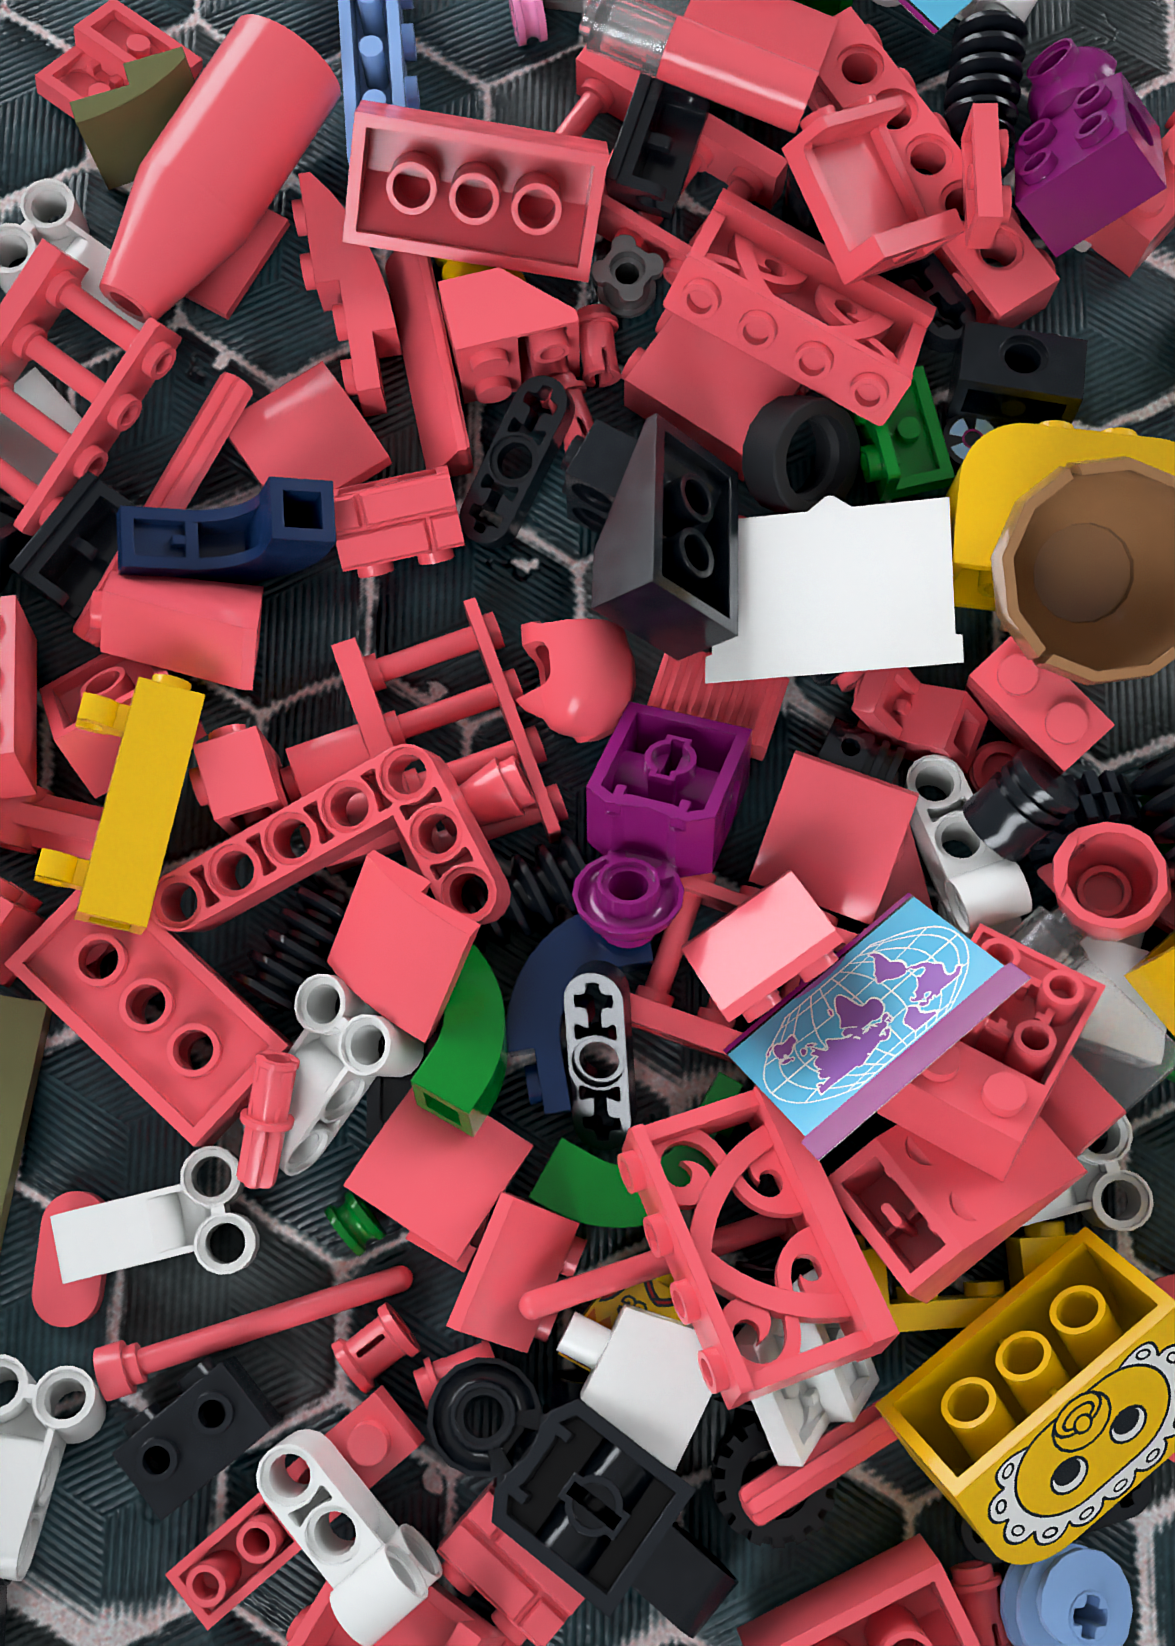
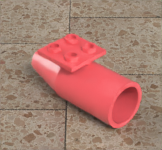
M254 14L240 16L140 163L99 285L103 295L128 316L142 323H145L149 318L157 321L183 297H186L229 320L289 228V220L268 209V207L341 96L339 82L330 66L312 46L296 33L278 22Z

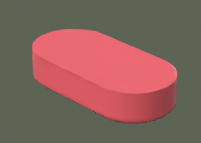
M71 1191L61 1194L50 1202L42 1216L32 1287V1302L39 1317L52 1326L71 1327L88 1321L99 1310L104 1298L107 1273L62 1284L50 1216L105 1202L101 1197L91 1192Z

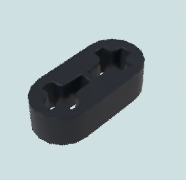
M932 253L924 259L884 272L883 278L937 307L922 343L929 349L939 353L955 351L965 321H976V309L971 299L937 256ZM904 268L909 274L919 270L923 274L920 284L914 279H908L905 282L899 279L902 269ZM938 314L945 319L954 315L958 319L955 330L948 324L940 328L935 325Z

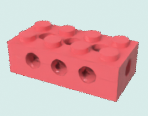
M75 890L4 965L193 1147L213 1146L240 1117L242 1109L249 1106L256 1067V1054H259L261 1051L288 1053L294 1044L174 931H167L158 926L151 915L149 916L147 928L141 935L75 920L74 917L81 894L80 890ZM116 950L118 953L117 966L112 974L102 979L100 964L108 953ZM163 993L165 998L164 1012L157 1021L148 1024L145 1018L146 1005L153 996ZM209 1036L213 1044L212 1057L204 1067L196 1070L190 1058L192 1047L199 1039Z

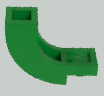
M474 944L470 949L444 1010V1021L439 1038L411 1079V1085L418 1106L471 1137L475 1136L497 1100L503 1084L508 1059L507 1027L502 994L489 963Z
M719 1072L714 1077L699 1107L738 1095L743 1084ZM735 1126L710 1134L709 1136L714 1140L715 1136L719 1134L728 1139ZM562 1137L529 1195V1198L560 1215L594 1226L612 1228L637 1227L643 1225V1219L647 1216L638 1192L630 1194L626 1189L618 1164L604 1161ZM682 1145L673 1147L667 1154L661 1157L660 1163L667 1180L676 1187H684L690 1183V1176L687 1171L678 1166L680 1161L687 1160L700 1164L707 1170L710 1177L716 1169L703 1153Z

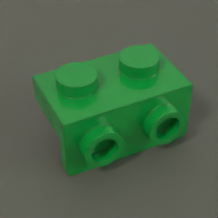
M923 365L914 367L910 387L883 426H877L846 409L854 420L855 425L859 426L864 446L860 447V465L864 479L867 483H875L880 502L951 486L955 475Z

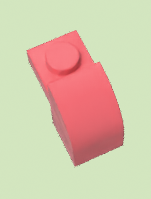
M907 667L866 670L856 683L854 702L851 710L860 718L857 727L875 734V742L881 744L883 739L891 741L889 748L893 750L898 745L905 747L906 751L903 758L912 762L927 755L937 754L946 756L956 762L964 774H967L988 721V716L967 691L920 683Z

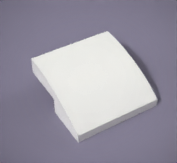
M815 1269L802 1276L808 1281L819 1279ZM798 1279L792 1283L793 1291L800 1292ZM771 1317L768 1335L758 1346H756V1330L751 1325L746 1324L734 1338L740 1354L747 1360L761 1364L777 1359L784 1344L782 1320ZM800 1323V1353L845 1337L840 1324ZM871 1357L859 1362L855 1360L751 1400L778 1466L803 1467L830 1422H855L880 1380Z

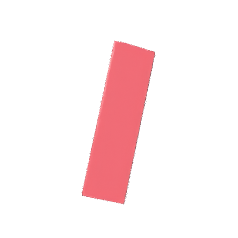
M393 251L386 262L385 270L426 470L447 465L450 477L472 473L471 469L474 467L431 257Z

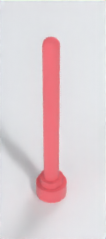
M758 1214L716 1228L713 1235L711 1252L720 1257L778 1236L782 1240L788 1241L798 1231L792 1218H772ZM650 1250L528 1291L519 1300V1311L525 1318L535 1320L653 1280L671 1272L665 1257L656 1258Z
M397 1265L142 1348L138 1342L127 1345L124 1340L95 1348L93 1351V1365L99 1389L107 1402L134 1394L137 1391V1385L148 1381V1374L404 1292L411 1287L413 1274L408 1267Z

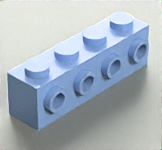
M338 0L346 147L349 164L354 112L361 100L421 110L417 76H407L406 63L417 61L414 24L404 23L403 10L414 8L413 0Z

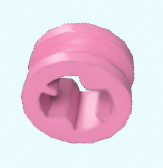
M509 0L510 14L518 46L527 45V40L530 37L538 38L539 42L547 41L548 31L542 0Z

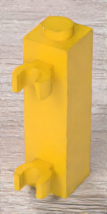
M154 674L152 680L139 677L130 706L120 704L101 695L83 693L75 727L93 733L122 737L90 860H85L60 851L42 848L34 881L81 891L74 917L75 920L139 935L147 928L205 699V694L191 691V683L184 679L166 674Z

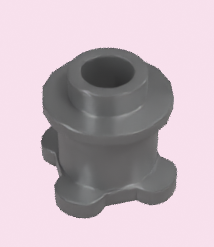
M616 236L612 240L610 252L603 260L595 261L591 268V278L594 284L598 286L597 296L600 304L608 306L611 309V314L618 318H634L644 314L651 308L655 300V280L662 276L664 263L661 256L657 253L648 254L636 246L635 239L632 236Z

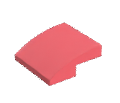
M109 0L73 26L75 46L35 74V81L39 95L74 119L70 105L71 101L129 85L123 63L183 47L195 80L203 68V59L120 1Z
M323 361L245 408L228 436V440L253 473L261 489L270 476L333 481L334 490L361 484L392 465V461L384 447Z
M795 750L748 881L765 887L787 870H791L819 907L871 925L896 862L919 793Z
M372 850L366 856L327 963L337 976L366 1004L405 1032L426 1043L439 1025L481 924L427 896L432 881Z
M411 1088L375 1137L343 1186L458 1262L492 1208L498 1202L501 1192H505L534 1145L489 1115L475 1136L471 1137L418 1106L413 1088Z

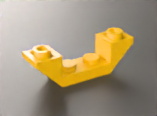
M1064 1220L1041 1221L1024 1226L1025 1236H1010L1005 1239L1010 1289L1077 1234L1065 1232ZM862 1234L854 1235L899 1332L965 1328L1008 1292L1005 1291L1004 1280H976L963 1282L964 1294L937 1295L927 1304L909 1295L902 1286L896 1287L897 1299H889L885 1263L872 1246L866 1247L865 1237Z

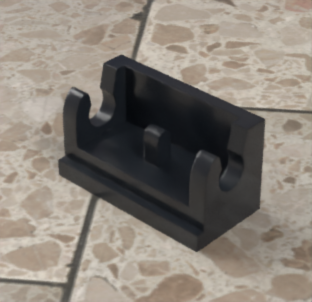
M644 61L606 170L605 183L608 196L624 206L672 220L711 105L710 100L656 79L658 68H656L655 64Z
M87 470L85 475L81 476L9 565L10 569L30 589L77 621L93 590L97 587L118 551L116 514L120 505H135Z

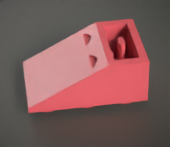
M980 923L970 940L1004 966L1012 962L1029 975L1031 979L877 1111V1114L1003 1182L1106 986Z
M1038 1116L1003 1182L899 1125H895L875 1137L827 1178L842 1209L909 1295L927 1304L1082 1178L1088 1171L1045 1121Z

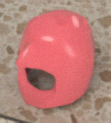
M588 618L565 619L547 623L533 621L522 624V646L528 656L536 663L539 670L540 687L517 698L515 701L526 712L542 718L551 730L561 735L573 737L577 743L599 741L613 734L628 702L633 701L636 688L635 658L624 628L608 620Z
M1102 822L1077 828L1066 837L1054 855L1052 863L1041 866L1037 870L1038 876L1055 893L1059 909L1070 926L1093 940L1116 942L1147 931L1172 899L1169 869L1166 860L1149 835L1126 824Z

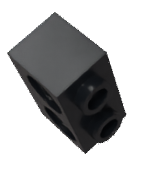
M598 419L595 420L585 438L580 435L575 436L561 464V470L565 471L566 476L562 493L566 495L567 519L601 535L638 441L637 439Z

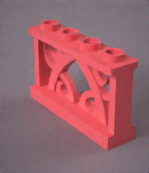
M725 188L720 193L663 301V306L667 310L877 426H883L910 387L913 379V370L926 330L932 322L937 307L880 275L844 286L826 245Z
M756 1084L753 1090L647 1125L642 1123L630 1127L622 1147V1153H619L617 1156L619 1172L626 1189L630 1194L638 1192L647 1216L643 1219V1227L649 1247L656 1258L665 1257L675 1281L670 1284V1293L676 1313L684 1325L692 1323L703 1349L698 1351V1363L703 1379L711 1393H721L728 1410L855 1360L859 1362L878 1355L900 1333L820 1161L801 1143L805 1136ZM745 1122L749 1123L753 1131L727 1155L718 1143L709 1136L710 1134ZM674 1146H688L703 1153L716 1169L710 1177L707 1170L700 1164L687 1160L680 1161L678 1166L687 1171L690 1176V1183L684 1187H676L667 1180L660 1164L661 1157L668 1149ZM747 1171L749 1178L758 1188L760 1176L770 1174L773 1176L780 1193L774 1197H765L755 1191L743 1178V1175ZM731 1190L751 1210L772 1218H792L798 1233L787 1242L779 1255L775 1267V1287L739 1272L711 1252L717 1219L723 1203ZM695 1209L688 1229L680 1210ZM800 1258L808 1259L812 1262L819 1279L808 1281L800 1274L798 1277L800 1292L793 1291L791 1280L793 1261ZM715 1292L730 1300L723 1310ZM771 1317L781 1319L784 1330V1344L777 1359L761 1364L747 1360L740 1354L733 1337V1330L737 1324L746 1323L756 1330V1346H758L768 1335ZM800 1323L840 1324L845 1337L800 1353Z

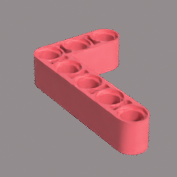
M400 744L389 748L163 875L158 881L150 915L158 926L167 931L206 932L215 929L398 826L424 877L432 881L430 889L438 902L481 925L497 921L505 914L510 904L511 891L508 881L448 765L440 756L412 744ZM421 760L427 772L426 781L417 792L408 794L402 784L403 772L410 763ZM363 792L369 804L368 813L361 823L352 826L347 819L346 806L352 796ZM450 817L456 825L457 839L453 847L447 852L439 853L432 843V831L440 820ZM305 823L311 834V843L306 853L301 857H296L290 845L291 835L299 825ZM248 855L254 866V874L251 882L245 888H241L235 876L236 866L240 859ZM479 876L487 885L488 899L483 908L478 912L472 913L463 905L461 898L462 888L471 877ZM191 886L196 893L198 901L194 914L187 919L182 913L180 904L184 891Z

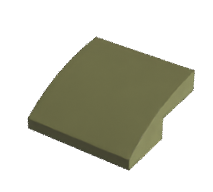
M183 47L123 63L129 85L70 102L76 125L108 190L134 181L140 163L194 85L195 80Z

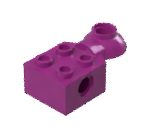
M1071 38L1061 39L1048 46L1028 67L1026 76L1032 84L1028 95L1027 108L1032 125L1025 130L1020 139L1015 143V205L1055 257L1063 254L1167 188L1160 127L1122 72L1115 74L1117 61L1114 56L1101 48L1076 46Z
M628 702L586 786L587 842L603 856L584 867L575 879L572 893L580 917L608 943L622 948H634L651 941L657 933L670 925L682 907L684 888L680 878L713 872L749 784L752 729Z

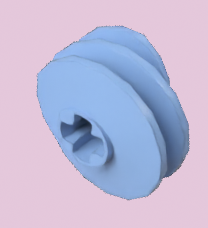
M1071 1543L1057 1554L1045 1560L1032 1564H1011L1000 1587V1615L1007 1638L1013 1646H1123L1128 1637L1133 1613L1130 1585L1120 1565L1104 1552L1078 1543Z

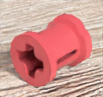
M387 1302L377 1308L378 1317L346 1341L339 1338L331 1344L334 1355L342 1369L359 1390L365 1394L375 1387L374 1379L405 1354L412 1358L421 1351L420 1345L409 1327Z

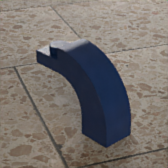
M269 476L258 495L246 502L230 507L208 510H184L120 505L116 514L119 575L166 576L243 584L284 576L309 567L325 557L336 544L333 481Z
M579 914L567 919L556 927L531 953L514 985L507 1014L508 1053L511 1057L535 1053L537 1064L524 1066L531 1105L543 1103L546 1117L572 1113L561 1048V1029L565 1016L564 992L575 971L584 963L594 960L609 962L617 966L623 973L650 969L653 964L650 941L634 948L617 947L608 943L600 934L596 933Z

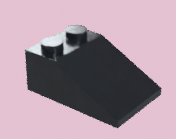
M655 413L646 418L594 550L591 609L678 661L738 636V472L659 414Z

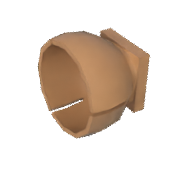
M1126 456L1069 462L1065 467L1059 466L1015 501L991 555L995 610L997 617L1001 621L999 631L1009 632L1026 658L1032 660L1035 666L1086 686L1150 677L1175 659V476Z

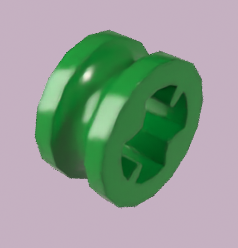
M348 1190L344 1193L345 1200L342 1205L336 1207L330 1204L324 1209V1213L342 1240L360 1257L367 1251L366 1243L370 1239L376 1238L380 1241L387 1234L363 1199Z

